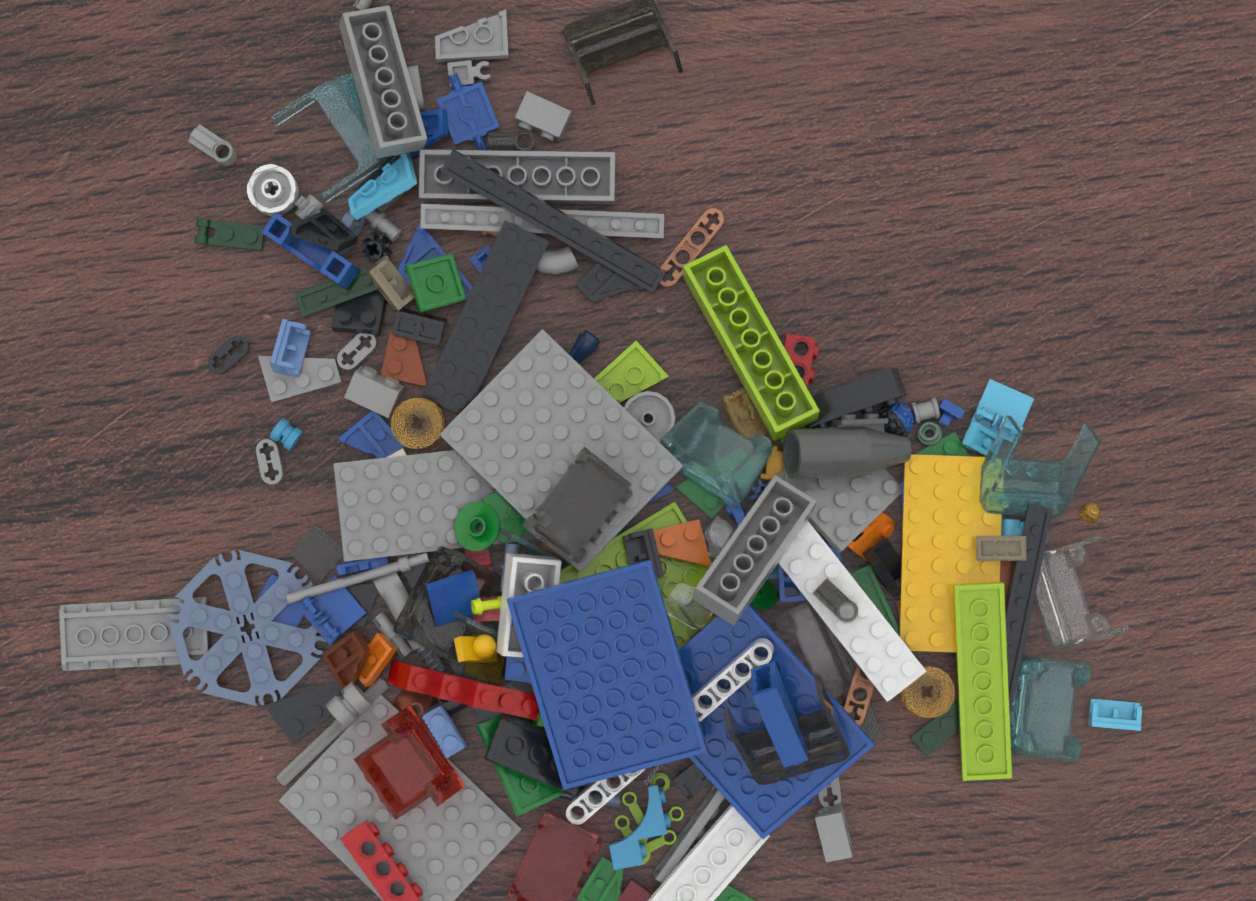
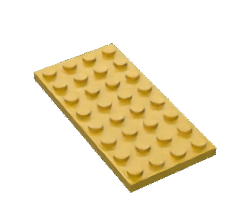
M911 454L910 460L904 463L899 637L910 651L956 652L953 585L1000 582V561H977L976 536H1001L1003 458Z

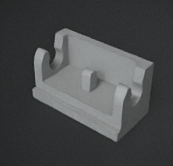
M842 803L818 809L819 814L815 815V821L825 861L831 862L852 858L853 846Z

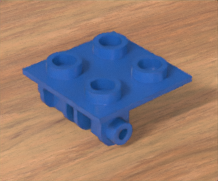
M334 576L328 582L337 580L338 578ZM345 587L311 598L308 596L298 607L329 645L366 614V611Z

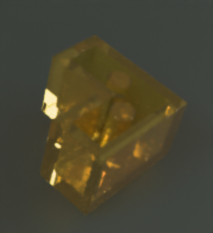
M745 388L722 397L720 404L740 446L770 434L757 409H754Z

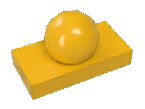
M483 634L478 637L460 636L454 638L458 663H492L498 661L496 642L493 637Z

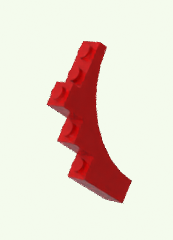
M392 659L387 683L412 692L427 694L439 699L462 703L474 708L537 720L539 707L534 693L485 683Z

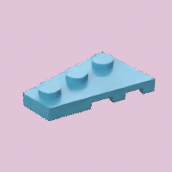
M410 153L399 154L401 157L392 165L387 163L382 168L384 172L376 180L372 179L366 182L348 199L351 215L356 220L370 214L376 208L390 202L394 197L418 184Z

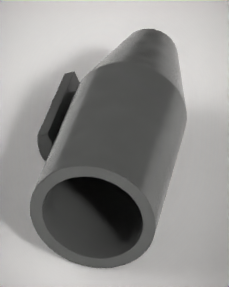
M856 414L841 415V420H833V425H836V428L788 430L783 444V459L786 472L791 479L864 476L908 462L911 457V443L907 437L884 432V423H888V418H879V414H864V419H856Z

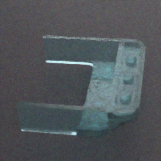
M351 72L320 84L270 117L272 122L278 126L317 100L359 164L358 169L321 194L326 202L378 169L391 157L377 159L375 157Z
M1006 416L981 467L979 500L981 506L987 513L1025 516L1028 503L1052 508L1051 518L1061 516L1067 509L1101 440L1089 424H1084L1067 458L1062 462L1012 458L1023 433L1013 418Z

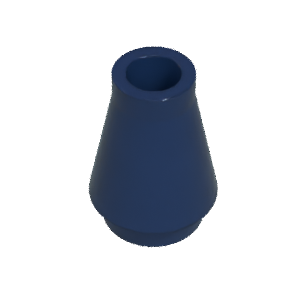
M585 329L583 333H579L569 355L580 364L599 348L598 344L601 341Z

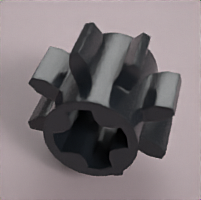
M374 231L370 234V238H365L362 241L365 244V249L362 253H366L369 261L376 258L380 260L383 256H389L393 253L389 250L393 241L388 240L386 233L378 236Z

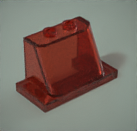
M410 705L381 724L388 734L354 758V761L363 772L366 781L372 785L380 801L385 804L395 820L429 797L438 807L465 787Z

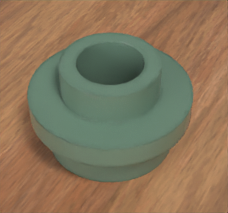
M926 422L918 429V439L923 445H936L942 438V430L936 423ZM928 432H933L934 436L928 438L926 437V434Z

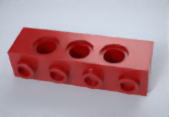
M366 819L340 838L384 901H423L421 897L424 894L422 889L416 882L411 883L407 877L409 874L407 868L402 862H396L392 856L395 854L393 848L387 841L383 843L378 835L381 832L373 821L369 823ZM364 842H373L376 846L375 853H366L363 849ZM385 861L390 865V872L388 874H382L378 871L377 865L379 862ZM401 882L405 888L404 893H394L392 891V883Z

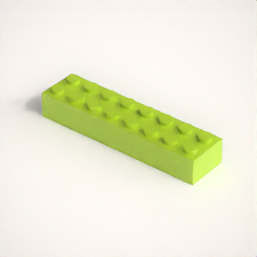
M727 245L684 265V280L773 440L776 441L784 437L790 429H800L818 420L820 410Z

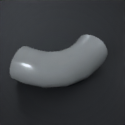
M566 246L556 251L545 249L536 270L541 273L557 275L578 268V264L569 246Z

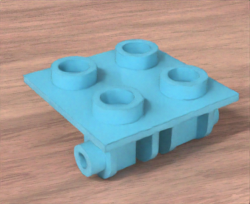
M989 379L971 422L979 423L1002 438L1015 443L1018 435L1022 432L1023 423L1034 398Z

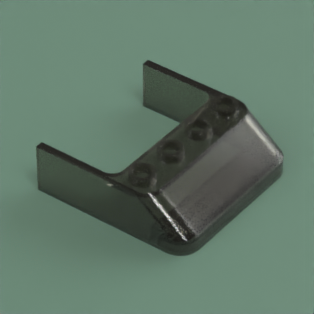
M631 0L571 22L563 29L566 44L591 106L595 105L596 102L586 76L587 74L653 49L666 47L678 73H683L677 48L654 0Z
M819 677L814 678L819 703L823 709L796 717L806 742L808 760L796 766L792 765L784 768L767 728L744 733L738 726L729 707L723 708L727 732L756 783L760 785L772 784L842 762L849 757V745L840 719Z

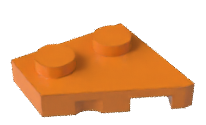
M881 513L861 532L863 535L855 542L852 541L847 547L866 561L862 554L883 538H889L897 523L886 514Z
M699 519L653 530L659 556L701 564L702 566L711 565Z

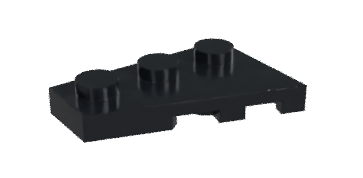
M337 681L266 704L265 707L290 741L295 744L332 716L326 704L334 696H341L342 689Z

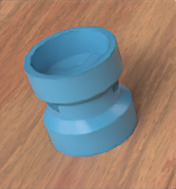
M282 418L271 432L270 438L275 442L280 441L283 443L284 448L291 451L302 437L303 431L297 427L293 428L290 426L289 421Z

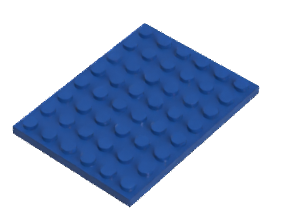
M652 559L507 599L563 790L707 753V745Z
M750 604L735 626L716 616L678 650L689 688L693 695L755 640L765 638L773 644L774 651L769 663L775 661L806 742L808 760L799 765L784 768L752 697L751 678L700 722L708 751L707 753L689 757L755 832L764 839L869 751L875 743ZM757 647L755 649L758 656L765 657L768 655V651L764 647ZM746 663L736 665L738 671L742 673H747L750 670ZM726 679L718 681L721 688L728 689L731 687V683ZM708 695L700 696V701L703 704L710 705L713 703Z

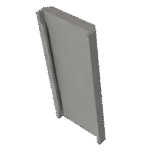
M208 597L193 598L195 602L207 605ZM179 598L60 605L61 664L63 671L181 665L168 621L179 623V619H171L169 614L178 615L181 609L172 603L173 601H179L183 604L184 600ZM194 627L184 629L183 638L190 659L195 661L201 659L209 651V631Z

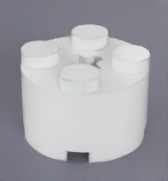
M268 164L257 168L253 172L247 184V194L251 203L264 215L273 216L274 213L283 216L296 206L294 203L299 198V187L295 178L285 168ZM272 186H275L278 190H276V194L272 196L268 192L271 191Z

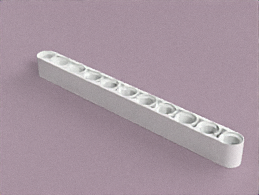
M765 638L755 640L692 695L700 722L751 678L752 668L769 663L774 651L771 641ZM757 647H764L767 649L768 655L765 657L758 656L755 649ZM746 663L750 670L747 673H742L738 671L736 665ZM726 679L731 683V687L728 689L721 688L718 681ZM708 695L713 703L710 705L703 704L700 701V696ZM645 769L619 775L618 777L621 782L618 784L612 783L609 778L592 782L572 799L566 810L567 819L576 825L584 823ZM591 791H599L603 798H593ZM580 806L583 808L584 814H576L573 811V807Z

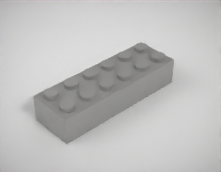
M390 6L342 13L339 28L376 159L423 150L427 136Z
M774 475L696 586L692 600L735 626L812 515L817 501Z

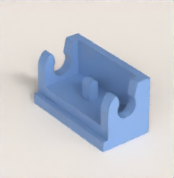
M282 319L270 362L273 372L299 377L311 332L306 330V325Z

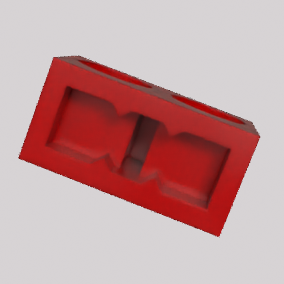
M786 334L784 348L794 366L803 370L804 376L802 380L806 387H808V383H813L815 369L811 368L812 359H817L819 345L815 344V338ZM798 343H803L807 347V354L804 356L797 355L794 351V346Z

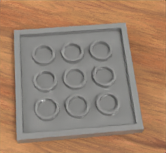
M832 424L829 428H836V425ZM786 469L778 475L779 478L817 501L808 521L838 553L843 551L901 494L900 484L886 469L864 476L791 479Z

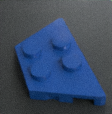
M420 224L417 226L413 239L409 243L406 254L398 268V272L410 287L405 269L406 265L447 255L428 231L420 228ZM457 268L466 299H468L473 286Z

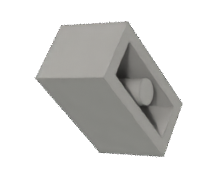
M527 91L517 111L515 120L519 123L518 127L528 132H531L532 129L541 133L540 137L553 142L554 139L561 140L572 114L570 110Z
M360 366L354 372L344 398L389 418L397 406L404 386L400 385L399 381L395 378H385L377 374V371L371 367Z

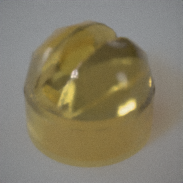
M1088 503L1082 507L1079 514L1089 523L1095 524L1100 517L1101 510L1097 504Z

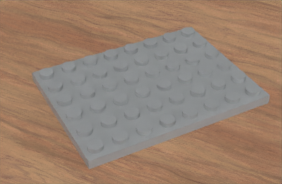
M543 329L439 434L579 572L606 547L683 467L660 442Z
M382 694L365 713L358 716L357 720L339 736L279 800L382 901L384 900L340 840L342 836L366 819L369 823L373 821L381 832L378 836L382 842L385 843L387 841L393 848L395 854L392 856L396 862H402L409 872L407 877L411 883L416 882L424 893L421 895L423 901H454L522 829L449 758L444 757V753ZM366 841L363 844V849L366 853L373 854L376 851V846L373 842ZM381 861L378 863L377 868L380 873L388 874L390 872V865L387 862ZM401 882L392 883V891L394 893H404L405 888Z

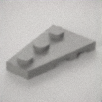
M506 10L498 12V15L490 18L477 20L478 22L466 27L461 26L435 36L436 62L509 58Z
M258 356L271 403L342 383L336 359L304 358L300 375L295 377L273 372L270 364L272 356Z

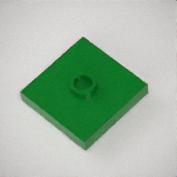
M453 253L405 266L419 313L467 300Z
M498 491L481 498L482 502L491 506L499 517L500 531L498 538L500 543L535 529Z

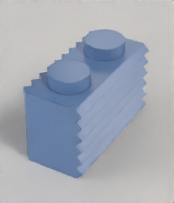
M441 701L422 712V719L427 724V728L432 733L437 745H439V749L444 753V757L449 758L467 747L464 738Z

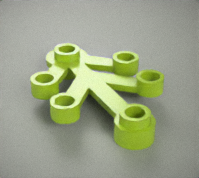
M663 772L655 773L651 778V785L656 784L655 782L658 778H662L665 780V785L658 787V789L663 788L666 791L670 786L668 775ZM627 791L623 794L622 801L629 807L636 823L639 825L644 815L637 803L636 794L632 791ZM626 795H633L634 801L627 803L625 801ZM673 806L667 812L670 822L680 821L684 816L683 809L679 806ZM674 809H679L681 811V816L679 818H674L672 816V811ZM626 815L617 816L615 826L622 831L624 837L632 833L629 827V818ZM625 818L627 825L620 827L617 823L618 820ZM667 829V833L674 835V839L670 842L665 840V835L648 843V838L639 840V844H645L647 857L643 858V864L649 860L652 851L665 844L672 845L675 843L677 837L673 830Z

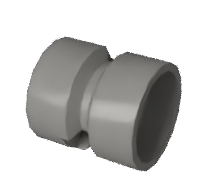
M350 682L341 690V696H334L326 704L330 713L345 728H348L357 720L356 715L358 713L363 714L372 706L368 697L353 682Z

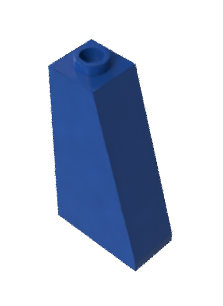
M775 661L752 668V697L784 768L792 765L796 766L807 761V745Z

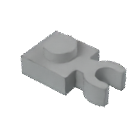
M471 60L447 63L449 76L452 75L455 84L456 80L453 75L455 73H458L462 86L474 85V78H478L481 81L491 79L490 74L482 75L480 73L482 68L489 67V62L482 61L472 67Z

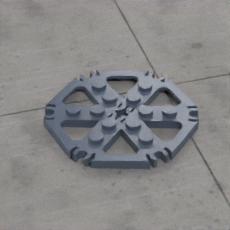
M233 550L231 551L233 558L230 562H225L222 554H219L218 559L221 565L218 566L214 557L174 597L183 599L184 603L173 601L172 604L179 606L181 611L178 615L169 614V617L175 620L179 619V623L168 622L183 675L192 669L193 673H190L187 680L190 681L195 676L201 680L200 684L196 687L197 690L202 689L206 683L208 687L202 692L204 694L257 706L255 696H259V703L264 705L263 697L265 694H271L273 701L276 702L277 695L274 691L278 690L282 699L319 661L320 658L312 656L311 653L322 654L323 651L315 648V643L317 641L326 642V640L322 636H316V633L319 632L313 625L308 629H302L272 621L288 605L287 594L313 587L312 581L305 587L302 586V583H305L308 579L307 575L301 580L295 578V572L299 569L298 566L294 567L289 573L287 570L294 563L239 550L241 559L237 560V554ZM251 563L274 568L279 573L278 580L255 603L253 602L245 574L246 566ZM210 575H218L221 578L230 611L195 602L193 599L194 591ZM250 613H253L254 620H252ZM243 615H246V619L250 624L255 625L251 634L252 641H250L249 635L246 632L241 631L245 621ZM236 617L239 618L240 624L237 623ZM187 627H194L223 634V636L201 659L195 661L190 659L183 631ZM257 631H258V634H259V637H260L259 639H257V636H256V632H257ZM244 635V639H245V642H246V643H243L241 636ZM266 645L297 652L302 655L303 662L285 681H278L274 676ZM242 652L251 683L250 689L247 692H239L220 687L217 684V677Z

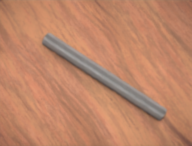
M379 678L364 694L373 703L389 688V684L383 678ZM335 720L277 775V780L283 786H286L346 728Z

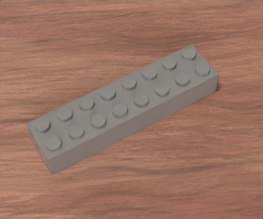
M420 150L419 199L421 202L495 203L441 172L452 150ZM456 150L548 204L615 205V152Z

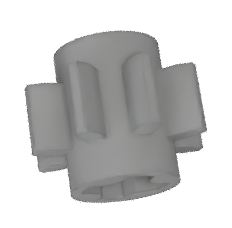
M311 194L307 198L301 195L294 203L298 207L295 214L302 220L321 212L320 210L324 207Z

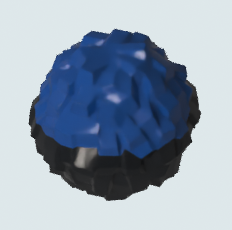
M895 403L886 407L885 405L882 406L877 414H879V418H888V423H884V431L906 437L911 432L914 423V414L903 403Z

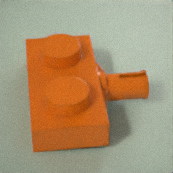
M377 633L373 640L367 644L371 651L358 678L365 687L373 685L398 650L383 633Z

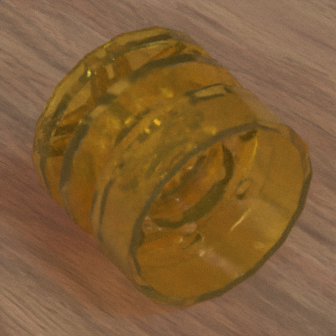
M415 397L403 401L395 408L391 417V429L394 437L401 445L410 449H422L433 445L441 438L439 434L445 429V417L442 409L436 403L426 398ZM416 416L419 419H425L423 429L414 427L413 424L416 422Z
M923 666L927 672L900 692L901 701L908 711L917 716L925 718L939 717L947 712L954 702V683L949 675L940 668ZM922 686L931 687L929 690L931 693L930 697L921 696L923 693L921 690Z

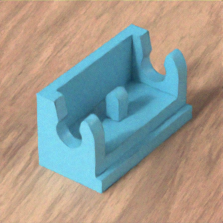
M1090 698L1089 726L1141 731L1142 706H1140V703Z

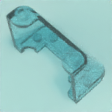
M701 401L660 439L662 445L683 465L678 474L734 508H737L744 502L772 453V443L766 436L754 435L751 440L723 425L720 420V412L714 406H708Z
M1027 655L1022 656L1010 714L1011 753L1079 762L1081 744L1077 737L1070 735L1076 687H1084L1089 681L1091 664Z

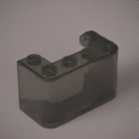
M583 447L577 455L575 464L572 463L568 471L550 494L536 508L535 511L537 513L529 516L522 526L570 564L574 561L579 563L587 553L584 549L590 541L594 544L602 534L601 526L605 522L610 524L617 515L616 507L620 502L625 504L632 496L633 491L630 490L632 484L586 447Z

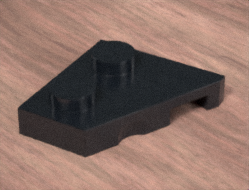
M328 210L321 211L299 221L289 228L290 235L336 252L357 244V235Z

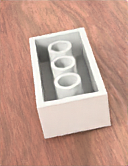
M506 553L496 651L502 656L523 657L507 599L559 584L561 560L550 556Z

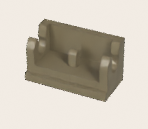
M387 255L364 271L393 310L399 311L414 298L412 289Z

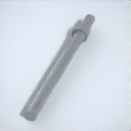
M426 552L410 558L408 556L398 558V561L287 594V602L291 604L304 600L308 596L311 598L397 571L406 572L412 570L411 567L430 562L429 556Z

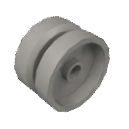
M646 391L637 393L625 404L624 409L658 442L663 443L669 438L674 430L675 414L673 406L667 398L659 393ZM646 414L653 416L651 423L644 421Z

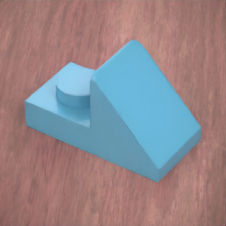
M972 421L962 444L964 448L981 456L998 457L1006 439L983 425Z

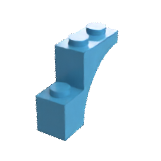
M658 784L648 785V806L638 827L625 838L609 844L614 870L642 865L643 858H646L647 854L645 844H639V840L667 834V828L671 827L669 814L663 813L662 803H666L664 789H658Z

